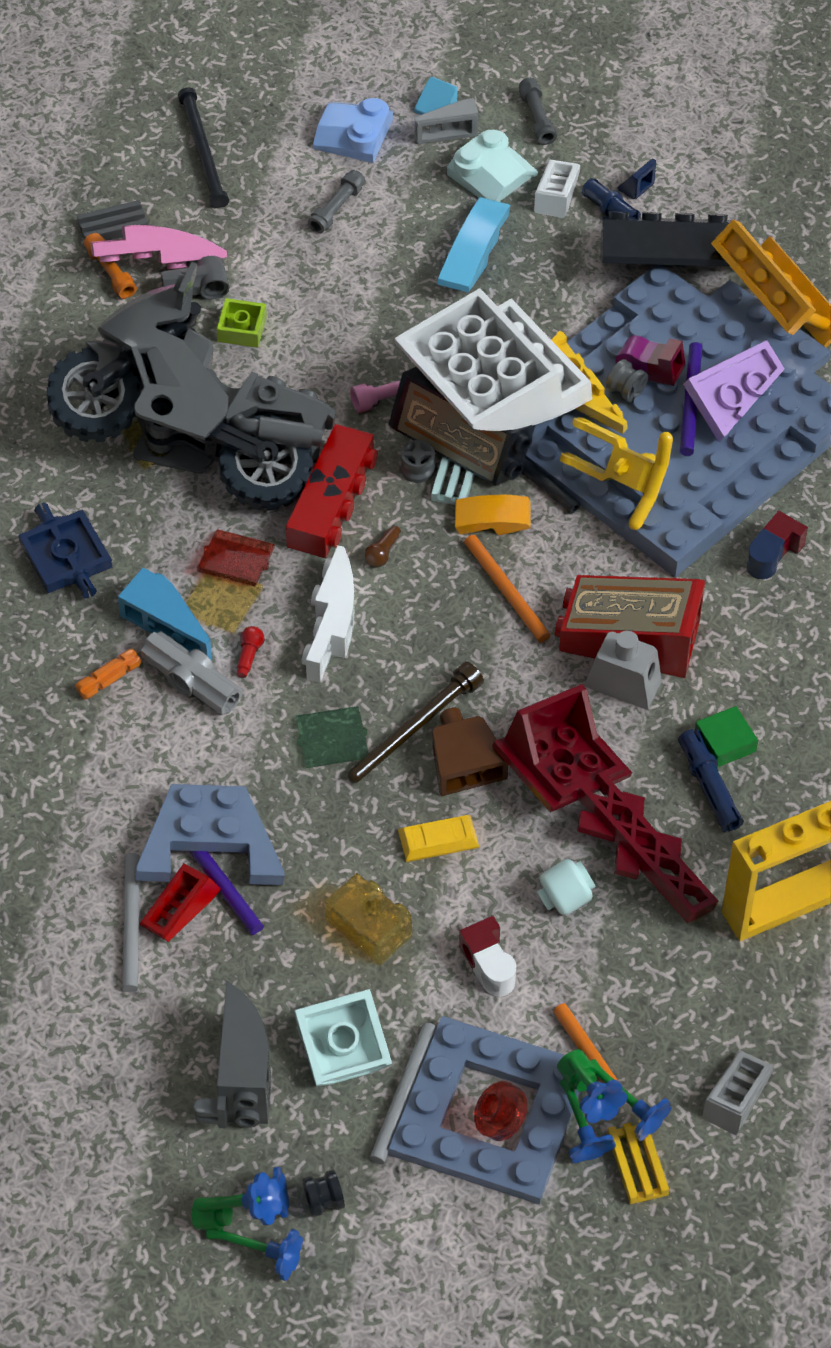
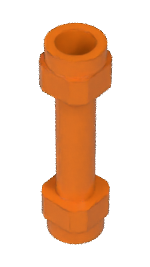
M92 233L84 239L83 245L91 259L97 258L100 262V256H92L90 242L105 241V239L99 233ZM115 261L100 262L112 279V289L120 298L126 299L136 293L137 286L128 272H122Z

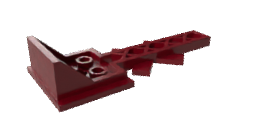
M580 684L517 710L506 736L494 741L492 747L545 808L551 813L579 800L587 811L581 810L579 813L577 832L617 843L614 874L637 880L640 869L686 923L714 911L719 902L718 899L680 858L682 838L657 832L643 817L645 797L624 791L621 792L615 785L631 777L633 772L598 735L585 686ZM600 791L604 796H600L593 793ZM612 814L618 815L619 820H616ZM659 867L671 870L675 876L664 874ZM683 894L695 897L699 903L692 906Z

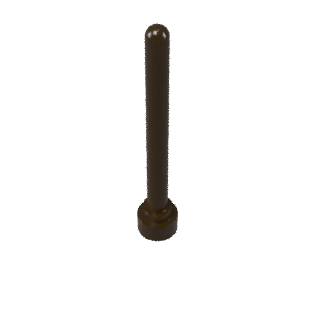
M463 662L453 671L454 676L446 688L348 772L349 781L352 783L361 781L458 695H465L467 692L473 693L484 683L480 671L470 662Z

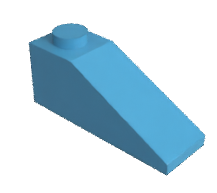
M142 568L118 596L120 617L150 633L162 631L188 651L193 649L200 650L212 660L210 638L174 585L164 575L160 573L154 574Z

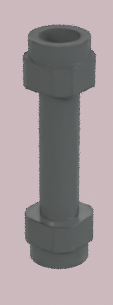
M526 78L519 84V93L521 98L529 104L536 123L533 126L535 136L538 138L539 143L543 145L551 144L557 138V131L555 125L547 119L540 100L542 97L541 88L536 79Z
M351 170L341 179L339 190L323 208L317 207L311 214L308 225L313 231L322 234L325 230L329 229L333 224V215L351 194L356 196L362 190V186L366 182L363 174L357 170Z

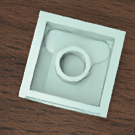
M486 130L458 149L447 166V175L475 196L498 202L526 181L537 176L538 171L508 146V137L498 130Z
M370 989L294 1011L298 1025V1034L303 1042L316 1087L331 1085L374 1073L392 1065Z

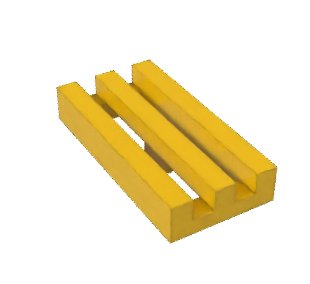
M631 1122L623 1124V1128L616 1129V1126H613L607 1130V1135H612L616 1144L612 1151L629 1203L635 1204L668 1196L669 1187L652 1136L649 1134L642 1142L657 1185L655 1189H652L634 1131L637 1125H631ZM626 1137L641 1182L642 1192L637 1193L620 1141L621 1138Z

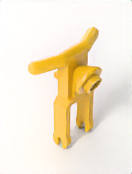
M574 417L572 421L574 427L613 445L606 470L567 452L565 454L561 453L559 460L600 481L614 479L634 490L642 492L643 496L628 522L632 530L640 529L657 499L669 466L673 442L672 435L669 432H662L660 434L656 455L652 453L639 454L628 448L625 438L587 419Z

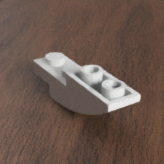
M337 545L333 557H328L324 563L322 578L324 579L322 584L316 585L313 590L311 605L315 606L316 622L313 630L315 638L312 644L305 646L302 656V664L306 665L307 680L321 683L331 655L346 658L354 627L353 574L346 550L343 546Z

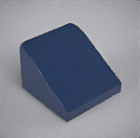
M653 158L621 183L617 189L633 200L640 197L655 183L656 160Z

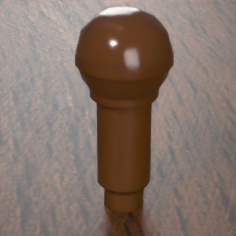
M393 525L387 529L378 542L367 547L365 559L369 565L381 567L387 563L389 550L399 538V533L401 532L398 526Z

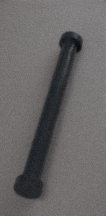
M191 87L183 88L178 92V99L180 104L184 105L211 194L209 196L210 205L212 208L226 207L229 203L228 194L223 191L197 108L196 91Z

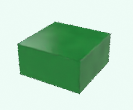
M737 706L696 721L695 730L698 729L710 754L716 757L718 761L717 768L757 751L758 739Z

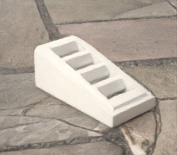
M549 160L535 192V213L559 218L566 216L579 176V164Z

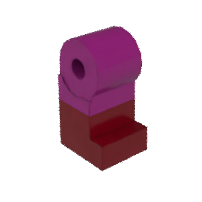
M630 336L615 359L616 364L625 359L632 364L633 369L643 370L648 374V381L671 386L675 385L686 366L683 341L669 338L666 344L648 341L641 336Z

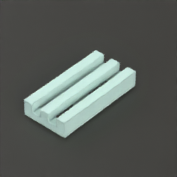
M442 457L432 489L431 500L456 505V499L468 497L474 474L467 470L459 498L453 497L462 468L454 464L446 494H440L450 460Z

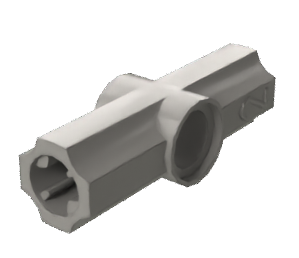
M162 631L159 633L153 632L146 639L143 648L140 650L141 658L164 673L178 692L186 697H190L193 694L221 715L229 714L243 696L242 688L215 670L214 664L207 655L197 649L188 651Z

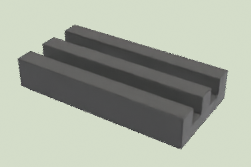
M140 200L77 215L78 224L84 239L92 233H99L105 240L123 237L122 226L149 225Z

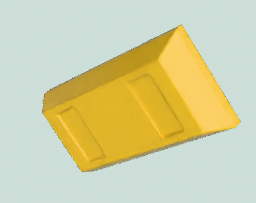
M470 815L398 829L406 862L479 848Z

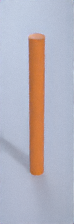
M468 536L464 544L538 642L541 643L549 639L551 636L549 631L477 536Z

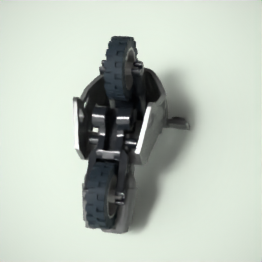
M192 261L186 273L183 271L179 273L175 284L140 295L111 314L97 328L99 334L104 338L103 341H86V348H82V352H70L66 355L64 361L60 359L54 366L55 371L51 372L48 378V410L52 414L53 421L57 427L61 426L64 428L65 434L70 437L75 435L83 442H88L89 439L103 442L107 437L111 436L113 439L121 435V430H127L132 424V419L137 417L143 434L133 451V456L136 460L203 474L214 461H217L220 467V478L222 482H225L227 492L230 495L234 494L240 504L245 506L247 503L252 505V509L261 510V507L268 508V511L277 510L278 506L284 504L286 507L293 503L295 497L299 498L311 475L312 465L319 458L323 433L325 429H332L335 423L336 411L319 400L314 392L308 389L296 391L288 388L286 383L280 378L268 376L265 379L258 376V373L251 372L241 388L228 387L218 379L216 373L212 370L214 349L212 342L192 328L196 325V319L201 311V306L196 302H192L193 284L197 273V263ZM74 382L84 390L68 392ZM83 399V403L78 409H75L69 402V400ZM106 405L113 407L112 409L103 413L104 407ZM87 408L92 410V415L84 413ZM150 450L156 453H169L163 457H157ZM281 464H288L292 466L291 468H289ZM276 471L287 475L278 482H275ZM262 477L268 478L269 483H262L257 481H261Z

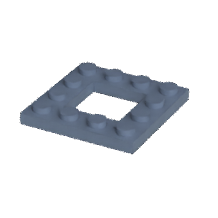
M441 1016L388 1148V1155L540 1205L573 1115L568 1097L559 1085L563 1076L558 1071L557 1064L564 1054ZM465 1067L538 1090L515 1151L442 1128ZM575 1089L577 1099H579L581 1092Z

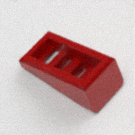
M183 863L139 924L146 930L169 942L216 897L221 889L210 877ZM183 897H185V900L182 903L179 902ZM172 908L177 909L174 915L169 913ZM161 918L168 921L165 927L157 923Z

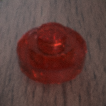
M506 1081L491 1084L484 1090L477 1101L474 1110L476 1129L483 1136L494 1141H503L512 1137L524 1123L527 1114V1098L524 1091Z

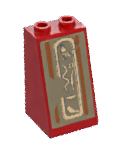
M577 575L573 589L567 587L563 600V608L567 609L565 617L559 615L556 622L554 636L560 637L559 651L595 659L608 632L621 633L623 631H632L638 636V641L652 645L657 649L660 672L662 674L685 678L700 624L706 580Z

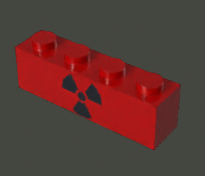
M338 424L334 425L286 525L287 548L326 559L331 547H337L342 534L341 525L343 521H349L354 509L353 499L355 495L362 494L366 483L365 474L367 469L373 470L377 461L378 450L374 449V434Z

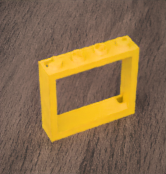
M831 801L733 841L721 912L739 942L831 903V860L755 891L759 872L831 843ZM760 855L764 861L754 865L752 858Z

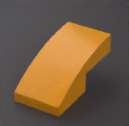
M481 495L456 499L455 528L459 534H468L493 528L497 535L531 529L529 497L518 495Z

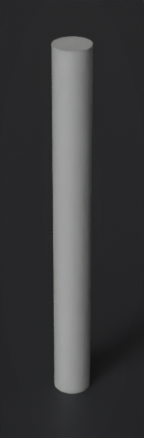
M136 853L125 855L122 986L125 992H136L138 990L140 881H135V875L140 856Z
M426 1022L422 1025L369 1157L372 1162L381 1165L385 1163L389 1153L388 1148L437 1029L431 1023Z

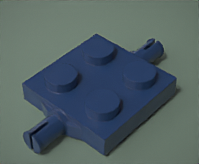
M42 503V508L38 504L34 511L41 523L36 528L18 536L21 547L47 593L71 584H77L83 598H89V593L91 597L94 596L97 590L89 578L113 567L111 557L82 509L67 516L54 517L47 503Z

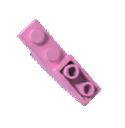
M124 225L122 226L123 239L90 242L91 254L94 257L100 256V262L120 260L119 254L133 253V259L153 257L152 251H157L159 263H167V269L187 267L186 261L200 260L206 256L227 257V251L213 242L184 231L161 226Z

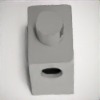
M623 631L621 633L608 632L596 655L584 686L648 710L662 682L657 649L652 645L638 641V636L632 631Z

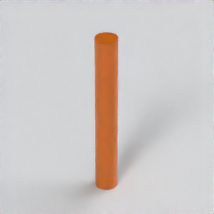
M566 1003L558 1005L553 1010V1013L576 1047L583 1050L589 1060L596 1059L607 1074L614 1080H618Z

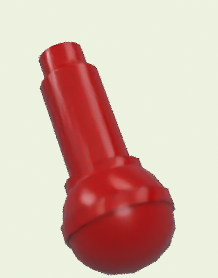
M255 626L246 627L240 634L242 650L236 667V675L241 678L247 677L251 670L255 653L265 641L263 631Z

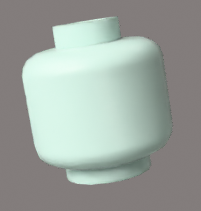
M564 859L540 875V883L543 888L538 890L537 893L548 911L555 907L561 915H568L592 900L591 889L596 886L581 861L575 864L570 859Z

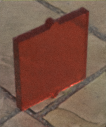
M217 529L209 545L204 546V554L197 566V572L256 587L263 571L269 568L268 561L274 551L275 544Z

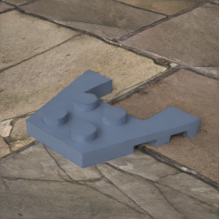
M171 784L136 866L135 881L170 882V850L248 853L249 884L283 885L285 876L283 867L246 786Z

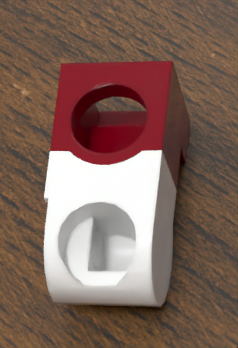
M492 915L459 930V948L487 993L501 997L508 995L515 987L516 962L511 955L503 952L499 945L500 926Z

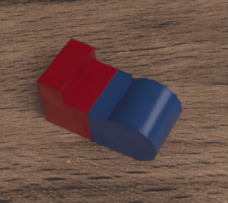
M778 510L749 546L748 573L757 579H768L775 575L778 562L788 550L798 554L805 546L808 527Z

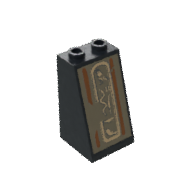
M417 366L402 372L388 423L392 429L412 440H423L430 443L435 453L495 486L508 480H514L522 473L524 469L523 463L527 450L532 444V435L535 425H529L519 429L503 431L473 429Z

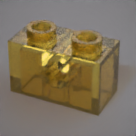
M358 873L353 875L325 900L326 920L379 965L383 964L412 937V917L410 912L402 904H394L388 899L377 883L372 880H365Z

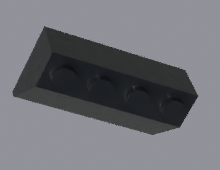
M609 211V217H602L600 257L602 263L730 267L711 243L732 220H728V215L708 214V219H695V214L675 213V219L662 218V213L642 212V218L629 217V212Z

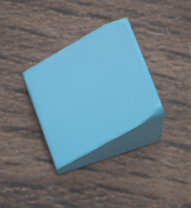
M430 77L414 108V112L422 115L457 102V87Z

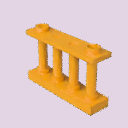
M733 219L711 243L712 246L787 333L794 335L804 325L811 335L827 348L831 344V304L772 237L769 236L760 246L739 221Z

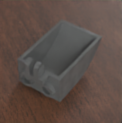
M226 980L217 1080L218 1099L196 1100L194 1103L195 1120L200 1124H217L219 1128H227V1122H233L242 1127L268 1124L272 1081L269 1044L265 1025L255 1005L240 989Z

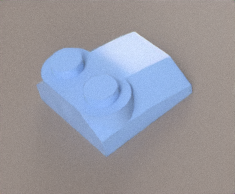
M378 98L365 99L359 104L328 103L317 126L313 149L374 163L393 121V111L389 110L386 102Z

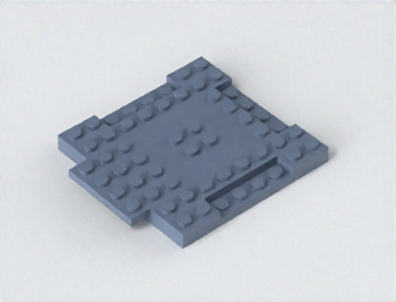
M655 264L614 297L613 306L567 342L575 354L579 353L585 366L592 370L604 386V394L611 404H617L623 412V417L628 425L627 430L621 434L574 409L554 419L535 425L532 444L527 450L526 458L580 502L581 506L676 578L831 446V385L815 374L818 369L830 360L831 351L801 329L794 335L787 333L760 300L732 280L726 282L707 297L664 265ZM630 336H641L648 341L666 344L669 338L682 340L686 366L674 386L647 381L643 392L636 396L633 402L624 400L622 394L618 391L611 392L606 388L607 377L616 365L615 359ZM767 340L785 368L783 372L720 442H718L697 408L694 453L691 456L681 455L680 443L685 386L683 384L686 382L689 345L693 342H698L703 346L701 373ZM574 417L587 419L625 438L628 448L639 454L652 453L656 455L660 434L662 432H669L672 435L673 442L669 466L657 499L640 529L632 530L628 522L643 496L642 492L634 490L614 479L600 481L559 460L561 453L565 454L567 452L606 470L613 445L572 425Z

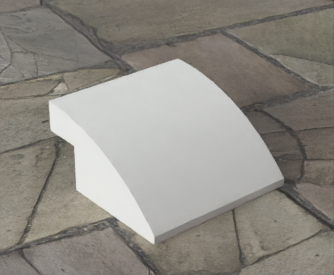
M479 288L394 338L396 345L473 429L503 431L519 429L529 425L533 426L554 419L592 400L591 381L512 298L497 306Z

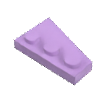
M766 340L689 378L683 385L716 439L720 442L785 368Z

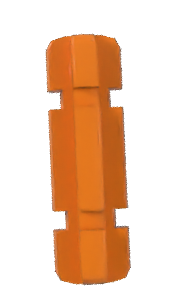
M134 649L126 650L118 656V659H112L90 674L91 677L87 676L75 684L77 692L84 700L91 698L99 692L98 689L106 688L126 675V671L129 672L141 664L140 657Z

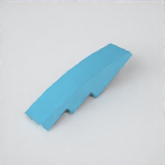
M479 197L452 245L438 277L437 285L469 293L488 264L489 253L496 245L500 228L509 216V204Z

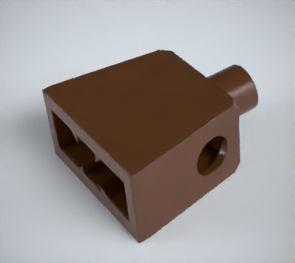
M456 707L444 710L440 714L442 725L432 730V750L440 795L445 796L508 779V764L492 747L493 742L497 739L484 718L476 716L463 719L460 709Z

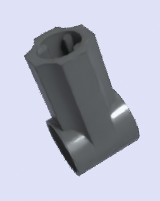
M206 256L198 260L192 296L201 294L202 297L208 300L226 296L230 287L223 260L218 256ZM189 267L161 271L162 286L175 284L181 271L186 273Z

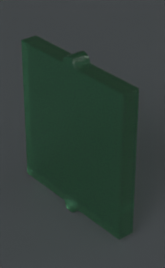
M359 706L296 715L299 732L297 745L302 746L306 768L362 760L369 754L365 738L368 734L367 728L363 727Z

